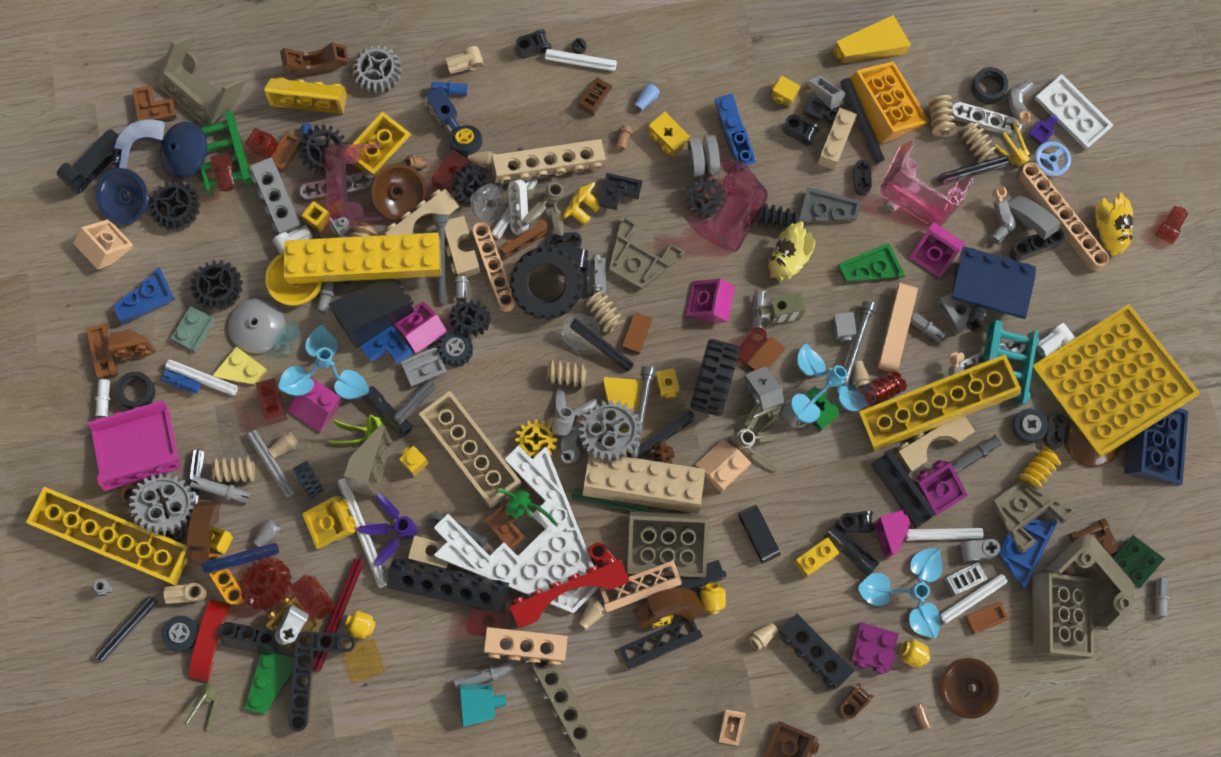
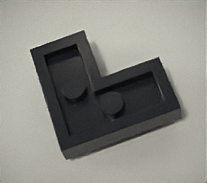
M606 173L598 206L617 210L620 196L638 200L643 181Z

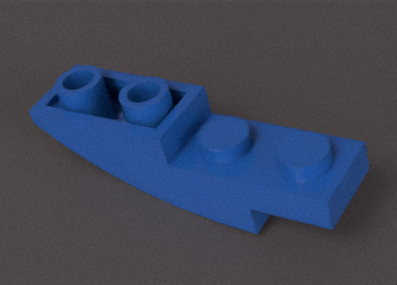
M733 93L715 98L719 122L738 168L756 163Z

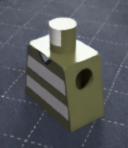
M802 292L771 298L767 306L759 307L760 318L770 317L772 324L800 320L806 311Z

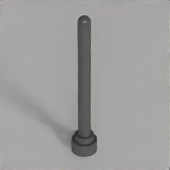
M435 214L433 215V223L437 227L441 248V276H437L438 304L443 306L445 305L444 226L448 223V215Z
M862 302L860 308L862 318L845 367L847 377L844 379L843 386L848 385L869 318L875 314L877 305L873 302Z
M648 366L641 367L640 373L643 384L637 414L639 415L638 420L641 421L642 426L640 428L642 429L650 383L656 377L657 371L655 368ZM636 441L638 448L632 447L633 454L630 453L633 458L638 456L640 441Z

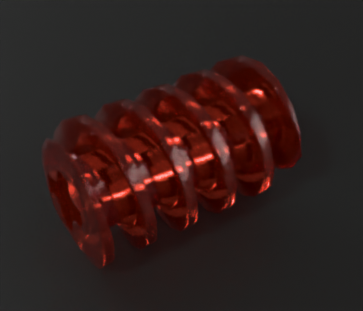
M890 371L882 377L867 383L863 389L864 397L870 406H875L904 392L907 384L899 372Z

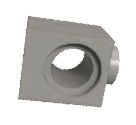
M854 312L834 314L832 324L835 341H841V343L851 342L857 334Z

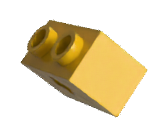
M665 111L648 127L649 137L654 142L657 141L661 145L662 150L672 157H675L687 146V140L690 138Z
M827 537L796 559L794 565L802 576L807 578L835 558L839 551Z

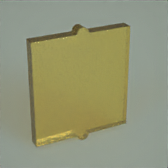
M374 638L362 643L357 642L353 650L344 653L354 683L367 678L372 679V676L385 672Z

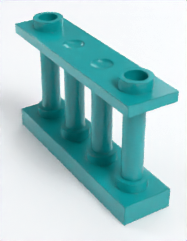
M995 320L988 324L982 363L1006 354L1007 358L1023 362L1021 372L1013 371L1016 379L1020 380L1021 394L1013 397L1017 398L1015 406L1020 407L1027 404L1030 399L1029 387L1035 350L1039 344V331L1034 330L1025 336L1005 331L1002 328L1003 322ZM1005 338L1025 343L1024 354L1001 349L999 346L1000 339Z

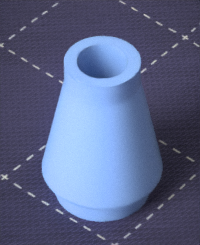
M648 83L647 86L644 85L634 105L643 111L659 97L660 91L651 83Z

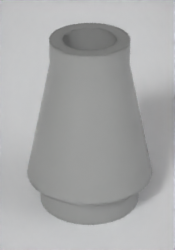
M269 518L263 522L253 543L263 548L280 533L281 527Z

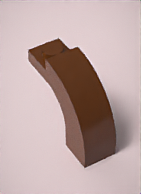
M333 42L320 50L312 52H300L288 48L280 50L283 68L292 70L294 75L311 76L328 73L349 63L346 46Z
M199 501L195 505L187 535V565H209L211 535L214 525L219 522L220 503Z
M671 588L656 592L647 597V603L633 610L642 629L669 615H682L689 622H692L707 613L702 605L700 596L696 592L685 588Z

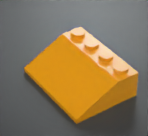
M894 61L857 70L850 77L872 130L880 144L893 141L930 122Z

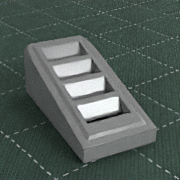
M822 76L807 81V85L827 107L833 109L843 105L845 98L843 90Z
M979 562L943 580L953 597L988 579ZM976 568L981 579L977 580L972 569ZM968 571H969V573H970V575H971V577H972V579H973V581H974V582H972V583L970 582V580H969V578H968V576H967V574H966V572H968ZM960 575H963V577H964V579H965V581H966V583H967L966 586L964 585L963 581L961 580ZM954 578L957 579L961 587L960 589H958L955 581L953 580Z

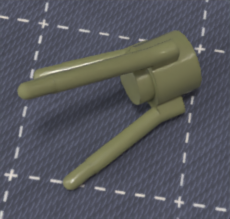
M780 404L752 416L753 419L765 415L766 418H771L754 434L755 436H757L758 432L765 431L774 421L779 419L778 415L782 412ZM753 407L739 411L737 415L749 413Z
M207 682L204 687L201 686L198 693L183 709V712L186 713L200 698L185 721V725L189 724L204 701L210 703L213 700L205 728L206 731L210 729L217 703L221 697L218 695L220 689Z

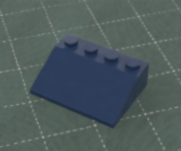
M963 246L956 262L951 299L1026 319L1035 281L1036 266Z
M1178 408L1129 439L1126 444L1124 474L1140 479L1183 485L1188 411Z

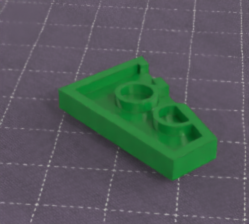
M889 243L838 264L845 282L905 277Z

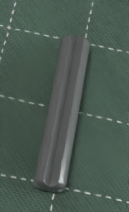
M430 380L427 381L394 415V421L402 424L435 390L436 385Z

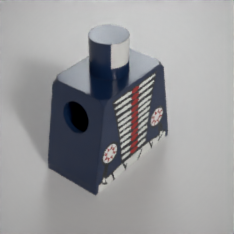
M442 86L425 96V106L441 128L446 125L450 132H453L460 127L456 121L458 112Z

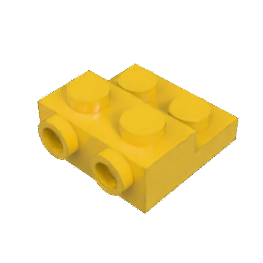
M334 496L302 513L316 549H321L335 541H340L356 532L354 528L356 527V521L348 514L349 504L346 499Z

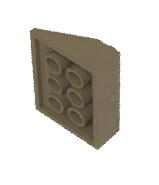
M380 425L352 454L348 463L345 462L342 474H344V478L353 492L375 497L392 446V440L384 425Z
M630 511L627 574H637L674 560L679 576L706 577L708 515ZM671 566L663 568L660 574L661 576H675ZM660 570L655 571L653 573L658 575Z
M1056 573L1032 575L1033 654L1093 658V579Z

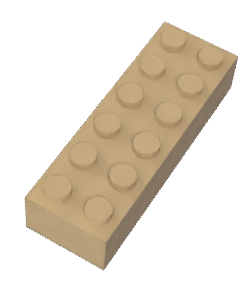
M451 391L419 413L420 419L490 509L508 496L503 493H497V488H503L512 493L521 486L519 478Z
M592 452L588 458L583 496L699 514L705 469L630 457L624 458L623 456H619V461L615 457H612L611 462H609L608 457L601 461L600 455L594 458Z

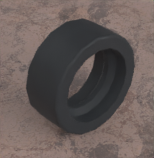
M987 67L977 73L972 81L971 90L978 101L985 104H994L1002 99L1008 89L1009 82L1003 71L998 68ZM984 77H991L997 80L1000 85L999 92L997 94H987L980 88V80Z
M135 371L123 375L117 382L115 390L119 401L131 410L135 407L151 404L156 392L154 383L150 378L141 372ZM134 380L144 382L147 387L146 395L137 402L128 400L124 393L127 384Z

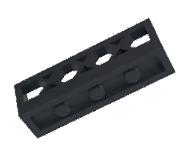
M891 450L882 458L872 463L871 466L915 528H918L936 515Z
M716 560L707 563L706 577L680 576L682 584L673 588L694 590L708 583L724 580L727 575L725 570H722L720 561ZM655 581L648 583L646 585L651 586L655 583Z
M684 619L619 649L628 669L631 670L701 639L703 636L700 629H697L693 620L690 624L694 632L688 635L679 633L682 625L689 622L687 619ZM668 631L676 634L672 642L666 643L661 641L664 633ZM651 639L658 642L654 650L648 651L643 649L647 640ZM632 647L640 650L638 657L629 660L625 651Z

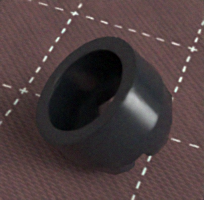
M577 38L573 41L572 50L576 54H582L586 51L587 44L584 39Z

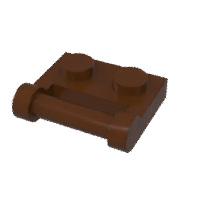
M1105 518L1099 520L1095 525L1069 534V538L1073 543L1081 535H1092L1101 530L1104 536L1097 538V541L1110 555L1120 550Z

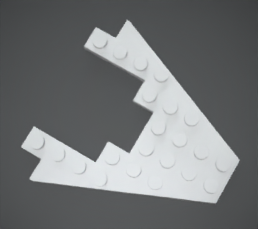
M518 446L504 459L545 501L540 507L558 523L556 527L545 515L536 510L533 513V518L545 530L519 556L505 543L489 556L449 514L434 527L447 542L434 554L436 558L482 577L510 583L509 588L531 596L530 593L538 589H542V591L550 589L549 585L554 582L560 581L562 584L568 581L567 577L573 574L583 575L587 573L585 569L594 566L546 447L531 459ZM585 586L568 590L555 598L550 605L573 614L599 587Z

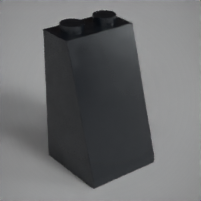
M394 279L380 280L328 304L338 323L356 349L415 312L412 304H414L409 294L405 295L403 293L404 288L399 280L395 282Z

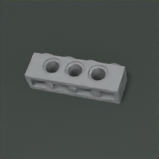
M272 157L251 165L253 171L250 173L254 184L258 183L260 187L257 192L261 200L265 199L267 205L264 208L268 217L272 216L274 220L271 225L275 233H290L302 227ZM266 179H272L269 185H264ZM279 195L277 201H271L272 196ZM280 212H287L284 218H278Z

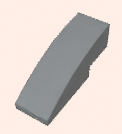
M1018 195L1008 202L1011 213L1029 231L1033 229L1043 240L1058 230L1060 221L1034 201Z

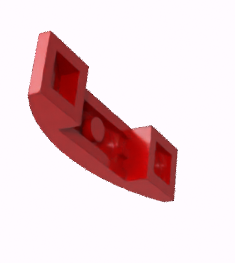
M210 599L195 642L188 678L209 682L214 665L213 658L220 637L218 628L226 622L230 607L229 603Z

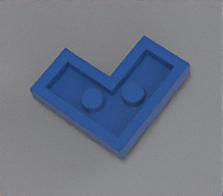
M393 326L360 346L371 363L387 352L396 364L413 354L412 350Z

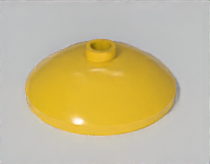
M284 252L271 261L265 275L266 287L271 296L279 303L287 306H299L308 303L316 297L323 283L288 284L284 278Z

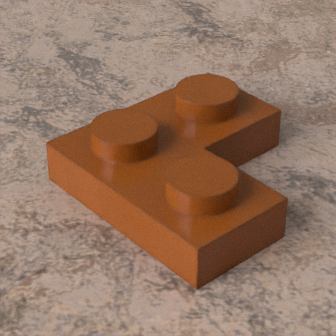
M151 85L132 89L138 121L145 119L165 121L177 118L173 99L155 102Z
M506 501L484 522L512 550L525 539V536L513 524L517 519L504 512Z

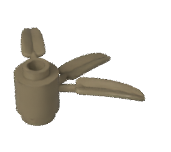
M549 183L544 193H537L536 190L527 189V199L535 200L536 196H541L544 201L542 203L538 202L524 218L525 224H529L538 218L546 210L545 204L547 203L554 207V210L551 211L554 229L558 236H563L562 214L557 209V204L564 195V188L560 183Z
M755 404L744 422V425L747 426L746 429H742L734 434L730 439V444L740 452L747 449L752 453L751 458L755 462L772 472H777L778 467L758 450H753L750 447L753 446L757 439L761 443L772 441L785 436L787 431L784 429L758 432L757 436H755L749 429L754 428L758 417L753 419L752 416L762 410L759 404Z

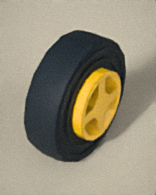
M460 126L449 136V144L452 151L457 155H471L481 148L482 135L474 126Z

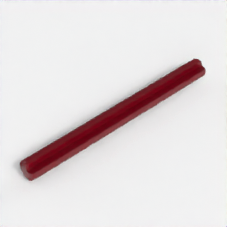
M354 558L324 632H337L364 565V562L358 558ZM323 636L321 643L323 646L329 647L332 640L329 636ZM316 651L314 671H321L329 651Z

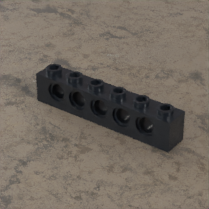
M394 558L388 569L387 588L503 614L508 599L510 583Z

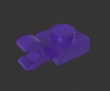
M1052 114L1045 123L1040 120L1028 136L1039 145L1047 142L1055 132L1051 127L1059 118Z

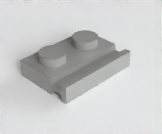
M436 347L401 361L412 388L447 374V370Z

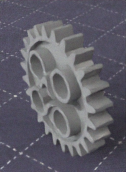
M610 400L609 405L602 401L601 407L595 404V410L588 409L590 415L583 414L586 421H580L582 427L579 428V433L582 435L579 437L580 441H584L582 443L583 448L588 447L587 453L593 452L594 458L600 455L601 461L605 457H608L609 462L612 461V457L619 461L620 455L627 458V451L633 454L632 447L638 448L636 441H641L639 434L643 433L642 428H640L642 424L638 420L639 415L634 414V408L628 410L627 403L621 407L620 401L616 405H613L612 400ZM609 416L616 417L613 420H607V417ZM596 428L601 429L599 433L592 432ZM623 428L629 429L627 433L620 432ZM609 441L615 442L612 446H606V443Z
M160 473L157 479L154 475H151L150 481L144 478V485L137 483L138 490H132L134 496H130V502L132 503L129 504V509L132 510L131 517H135L134 523L141 522L140 529L147 527V533L153 529L156 536L159 531H162L165 536L167 530L174 534V528L181 531V524L188 525L187 519H191L196 499H192L194 492H189L191 487L190 485L185 486V480L178 482V476L170 479L169 473L166 478H163L162 473ZM157 489L160 491L163 504L166 505V513L169 519H166L163 506L159 503ZM170 490L174 493L171 495H166L164 492ZM146 497H153L154 500H152V501H147V500H145V498H146ZM172 508H179L180 511H178V512H173V511H171V509H172ZM153 514L161 515L159 518L151 517Z

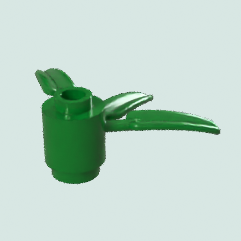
M503 488L496 489L497 493H503L510 497L505 505L504 512L513 518L518 519L519 516L523 515L524 511L528 517H533V512L527 508L529 505L545 515L556 527L558 526L556 520L538 505L531 503L530 495L522 489L519 491L514 490L513 494Z

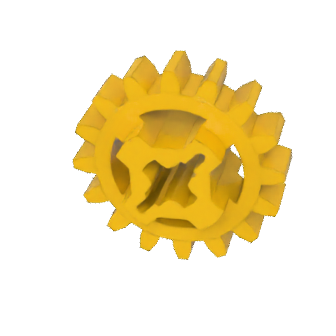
M535 419L534 424L527 421V427L521 425L522 432H516L520 438H516L515 442L520 443L518 446L531 458L540 453V449L543 446H547L551 456L550 449H556V446L552 443H557V439L553 438L556 433L554 431L550 432L551 425L546 427L544 420L541 424H538V420ZM533 429L531 434L525 435L529 430ZM540 429L546 432L547 435H543ZM534 437H538V440H540L538 444H534V441H532ZM525 446H529L533 452L526 449Z

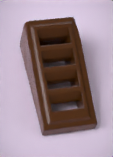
M596 77L579 101L578 108L595 116L612 89V85ZM597 84L605 87L606 89L602 90L601 88L597 87ZM594 89H595L596 91L602 93V95H599V94L593 92ZM590 95L598 98V100L591 98ZM587 100H589V101H591L592 103H594V106L591 105V104H589V103L587 102Z

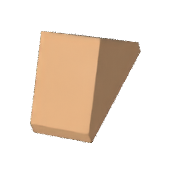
M732 710L723 711L719 735L720 743L739 745L746 713Z

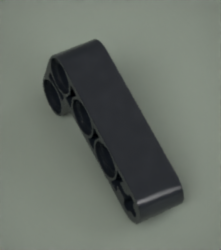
M113 129L107 130L73 166L68 162L62 164L57 170V176L62 183L76 194L82 193L113 161L117 153L111 152L110 149L118 133Z

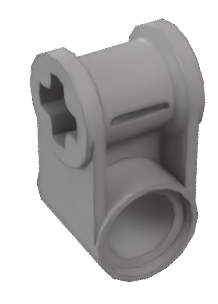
M994 539L960 543L963 563L992 559L1000 552V545ZM987 546L993 548V551L991 553L990 550H986Z
M290 604L275 631L274 637L276 642L285 645L295 641L309 614ZM284 631H287V636H289V638H284Z

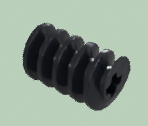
M765 203L760 209L757 225L763 221L764 227H766L771 222V228L778 224L779 230L784 225L787 229L792 223L794 225L797 223V209L790 213V208L787 207L783 212L782 206H779L776 210L775 205L772 204L770 209H768V203Z

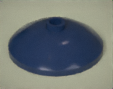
M180 122L172 126L163 137L160 147V159L164 169L170 175L178 178H186L195 174L203 165L207 154V140L204 132L199 126L190 122Z
M127 168L111 169L102 175L96 187L97 205L101 213L109 221L119 225H127L138 221L145 214L149 202L148 190L142 178L134 171Z

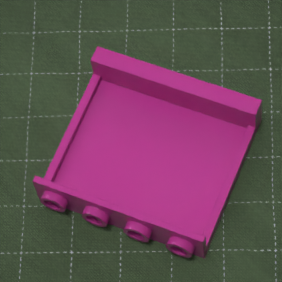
M164 400L155 401L142 407H135L122 413L118 412L105 418H97L87 423L92 431L99 475L97 480L104 491L141 481L144 478H151V475L157 476L160 473L164 474L181 469L170 411Z

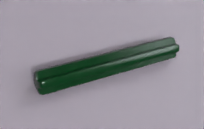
M577 488L573 490V500L629 512L648 511V506L583 496V490Z

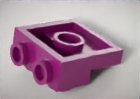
M942 460L934 462L932 464L933 468L929 471L922 470L916 474L917 478L913 480L936 515L968 496L951 462Z
M860 622L850 661L854 662L856 667L865 669L868 666L874 668L873 671L879 674L890 672L899 634Z

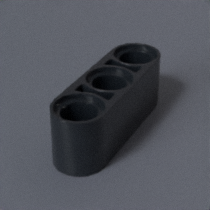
M1058 228L1052 234V236L1056 237L1057 241L1052 240L1050 236L1043 240L1038 234L1020 239L1012 246L1009 255L1015 261H1022L1053 250L1064 240V232ZM1033 242H1038L1040 247H1036ZM1016 248H1021L1023 253H1019Z
M753 505L738 512L739 519L761 563L764 564L781 556L780 550L758 506Z
M225 622L218 628L221 642L225 647L264 655L273 654L277 650L278 645L271 630L232 622Z

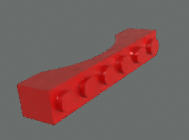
M613 557L604 561L605 565L602 567L592 566L585 569L587 573L580 576L578 573L567 577L568 581L562 584L560 581L549 585L550 589L545 591L538 589L531 592V597L524 599L522 596L512 600L513 604L510 605V609L518 628L520 629L537 622L545 608L555 598L568 590L585 586H598L612 590L630 582L621 559L616 560Z

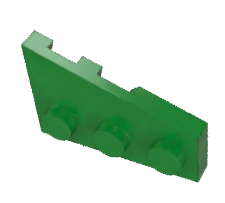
M277 653L270 655L261 654L245 706L246 710L262 714L267 713L293 673V657Z

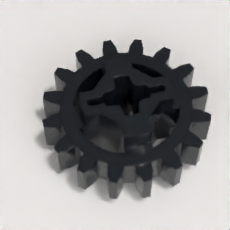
M467 164L466 166H461V171L456 170L457 176L452 177L455 182L451 184V187H454L452 194L456 195L455 200L465 205H472V203H478L477 198H483L482 192H486L484 186L488 185L487 182H484L487 178V175L483 174L484 169H480V166L474 164Z
M706 176L703 181L699 177V182L692 181L693 187L687 186L690 192L685 193V196L689 197L685 202L686 204H691L689 206L690 211L695 209L694 214L696 216L700 212L703 218L706 213L712 217L713 211L718 214L717 208L724 207L721 201H726V198L722 196L725 190H720L722 184L716 185L717 180L715 178L710 181V178ZM702 186L699 191H695L698 187ZM711 186L716 189L717 194L711 192ZM705 193H707L710 197L706 198L704 201L701 198V196H704ZM693 199L700 202V208L695 205ZM715 202V204L712 207L708 208L710 204Z
M463 300L462 304L457 302L456 307L452 306L449 315L450 325L454 326L453 330H460V335L467 333V337H470V334H473L475 337H477L478 333L483 335L484 331L488 330L491 322V317H489L490 311H486V306L481 307L480 302L474 304L473 300H470V303H467L466 300Z

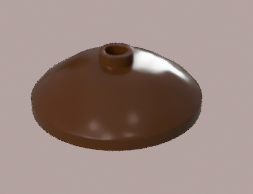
M397 163L382 168L376 174L371 184L373 205L380 214L392 220H402L401 217L409 211L412 214L417 210L416 206L426 200L427 190L423 177L416 169L406 164ZM394 188L398 189V193L396 195L393 194Z
M1072 420L1069 421L1065 428V447L1070 456L1084 466H1105L1112 462L1121 450L1122 445L1100 458Z
M961 658L952 662L944 670L940 679V695L945 706L955 715L966 719L979 718L988 714L998 701L1000 692L999 681L993 669L985 662L975 658ZM972 684L976 686V690L974 692L971 690Z

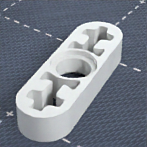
M523 180L511 181L508 185L510 227L515 235H519L521 232L529 229V224L524 223V218L528 214L527 187ZM517 203L520 205V212L517 209Z

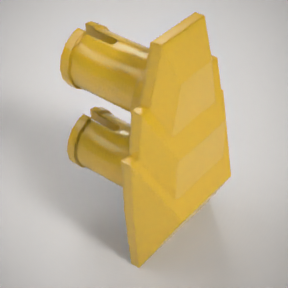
M594 182L576 190L575 195L563 212L562 219L572 215L582 226L590 220L591 217L579 207V203L583 201L593 212L600 208L598 206L599 200L591 194V189L595 186Z

